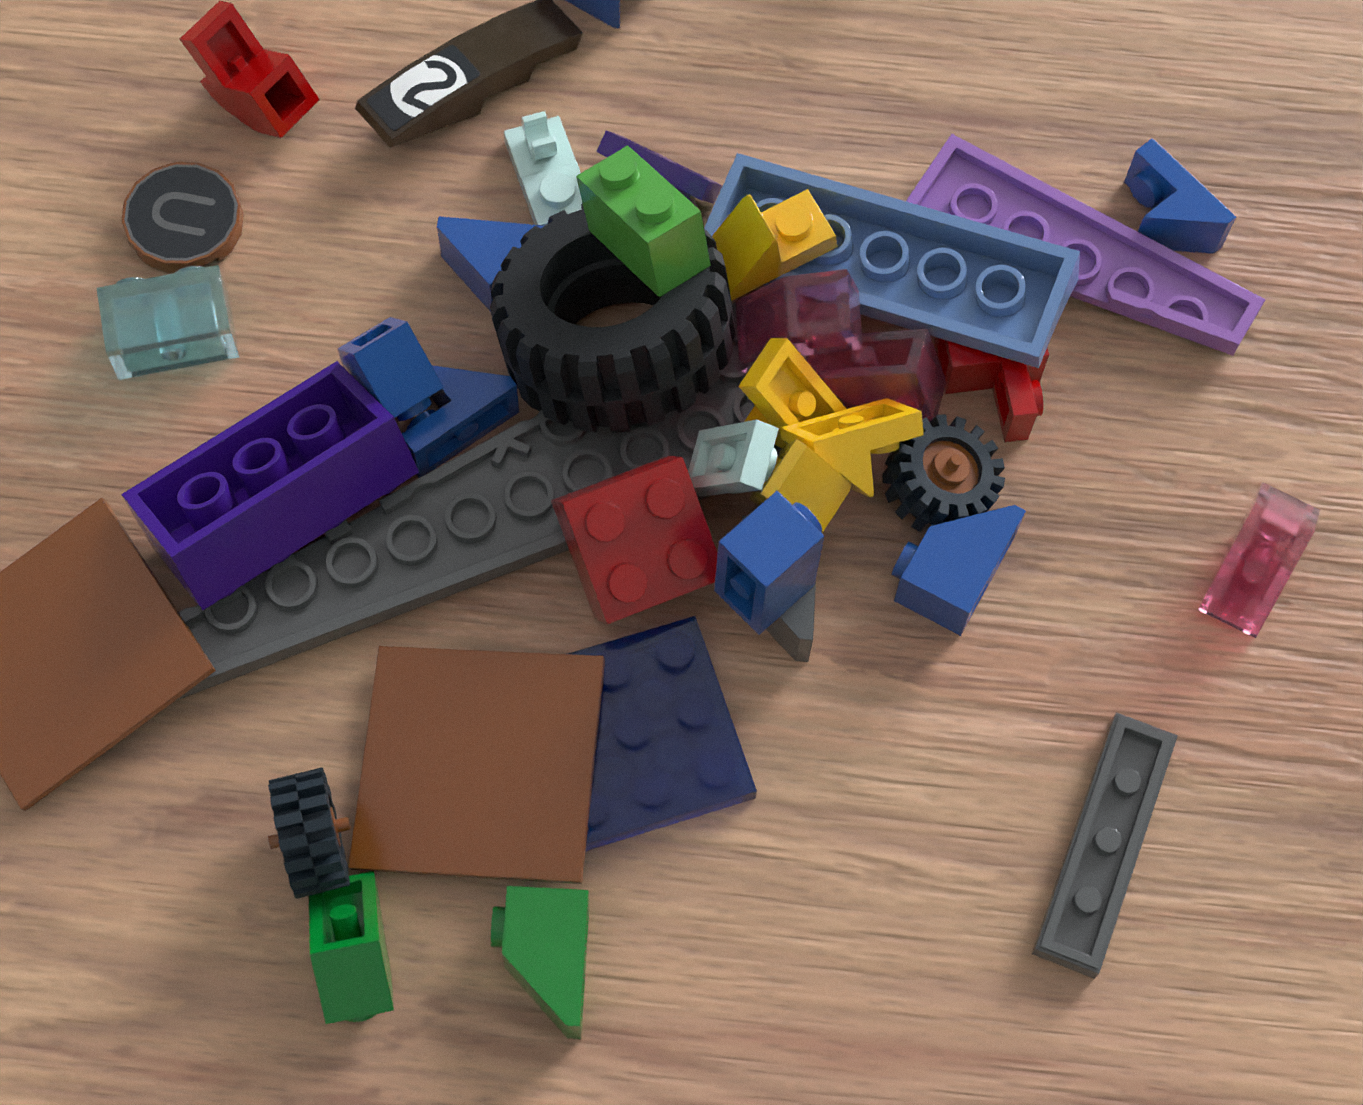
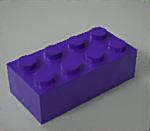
M336 361L121 495L153 549L203 611L220 599L228 597L237 588L273 565L286 560L292 553L326 531L339 526L345 519L376 499L392 492L398 485L416 475L419 471L395 418Z

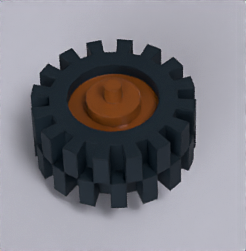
M946 414L936 415L931 422H929L927 417L923 418L924 435L899 442L900 447L891 452L887 457L885 465L888 467L882 473V483L892 485L885 492L888 503L900 500L902 504L895 513L901 520L908 513L916 517L911 527L919 532L927 524L933 526L987 512L1000 497L998 493L1004 488L1005 478L998 476L1005 469L1003 458L991 459L992 455L998 450L997 445L993 439L983 445L979 438L985 431L977 425L970 433L965 431L964 427L967 419L956 416L948 426Z
M323 767L269 780L270 802L274 813L275 829L278 834L268 836V841L271 849L280 847L284 858V867L286 874H288L291 890H293L294 897L298 899L350 886L341 832L351 830L348 817L340 819L336 817L335 806Z

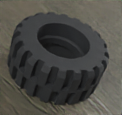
M581 204V210L569 214L565 210L550 216L548 224L540 229L535 225L525 233L520 240L521 247H512L500 265L502 271H498L494 278L491 289L493 301L490 305L492 321L509 376L517 384L521 398L531 408L538 411L542 410L546 418L564 426L570 420L574 422L576 429L596 433L598 427H610L613 433L631 431L630 425L646 422L647 426L651 427L664 422L666 419L665 414L675 409L680 414L694 405L697 401L696 394L699 391L706 394L720 378L719 370H723L728 365L733 353L732 341L736 337L735 318L723 255L717 250L716 241L708 231L704 229L711 266L661 297H658L589 231L583 204ZM643 303L653 306L640 316L616 325L605 327L576 325L579 320L588 314L614 304Z

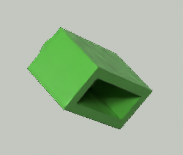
M629 146L622 148L576 176L589 231L658 297H661L711 266L701 211Z

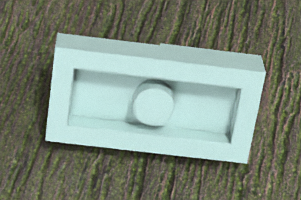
M545 111L522 117V126L505 130V144L534 225L546 226L550 216L563 210L567 214L581 210L582 199L576 178L581 171L574 157L560 116L547 119Z
M756 419L699 430L688 470L696 495L703 497L762 490L764 483L769 479L775 468L777 452L774 444L779 428Z

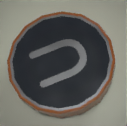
M173 162L152 169L134 183L124 200L121 221L130 246L146 265L165 273L192 274L204 270V264L210 263L216 258L220 262L232 252L242 235L244 213L234 185L219 170L198 162Z

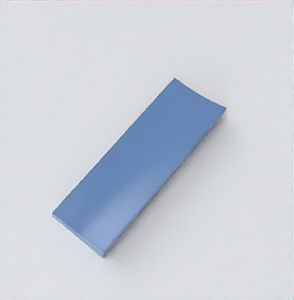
M737 153L704 227L711 236L741 199L748 194L752 196L759 210L763 212L808 189L837 238V248L764 284L765 286L1036 368L1040 367L1059 318L1078 282L1080 251Z

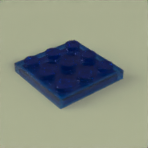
M696 616L568 653L572 655L605 657L585 851L756 798L757 789Z

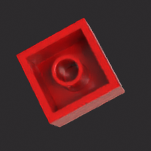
M666 456L551 500L595 619L608 625L715 583L718 553L683 457Z

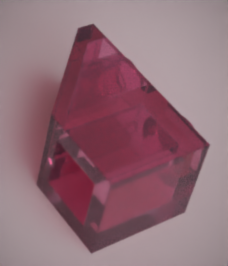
M847 269L785 276L736 301L739 360L741 363L755 362L770 338H788L802 356L863 349L859 289Z

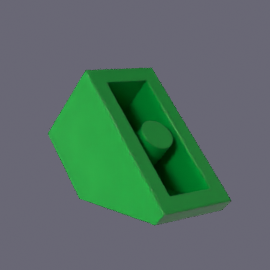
M374 871L349 876L350 886L308 896L310 958L325 1024L345 1020L361 1022L371 1019L377 1014L394 1011L391 969Z
M507 886L505 907L493 906L491 947L502 948L505 969L568 1039H582L590 907L589 890Z

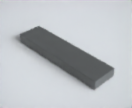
M1117 712L1114 715L1032 951L1033 955L1094 979L1099 975L1178 735Z

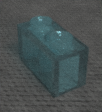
M219 265L206 268L202 266H188L173 274L146 279L129 277L119 280L114 285L96 288L105 349L118 380L239 357L229 295Z

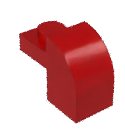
M218 1L180 38L182 44L205 74L200 83L206 91L228 113L256 132L282 138L320 100L291 56L263 49L239 12L230 2Z
M935 337L934 345L945 394L993 389L1004 443L1028 440L1036 417L1043 414L1044 402L1040 380L1049 358L1048 349L1045 351L1040 367L1036 368Z

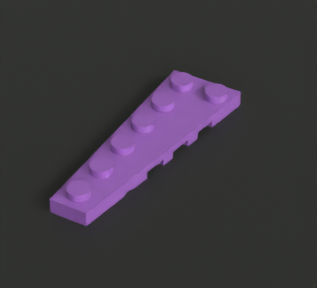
M953 134L950 135L906 200V202L1080 251L1079 278L1070 297L1232 356L1266 300Z

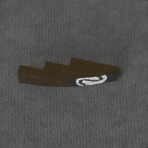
M553 0L532 1L502 13L454 37L407 65L358 99L355 109L390 148L479 115L486 97L529 82L535 64L576 50L583 32Z

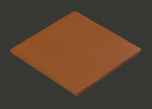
M103 498L93 503L0 572V775L19 807L24 811L39 802L216 671L111 507Z
M379 646L348 868L361 871L582 884L605 657L595 655Z

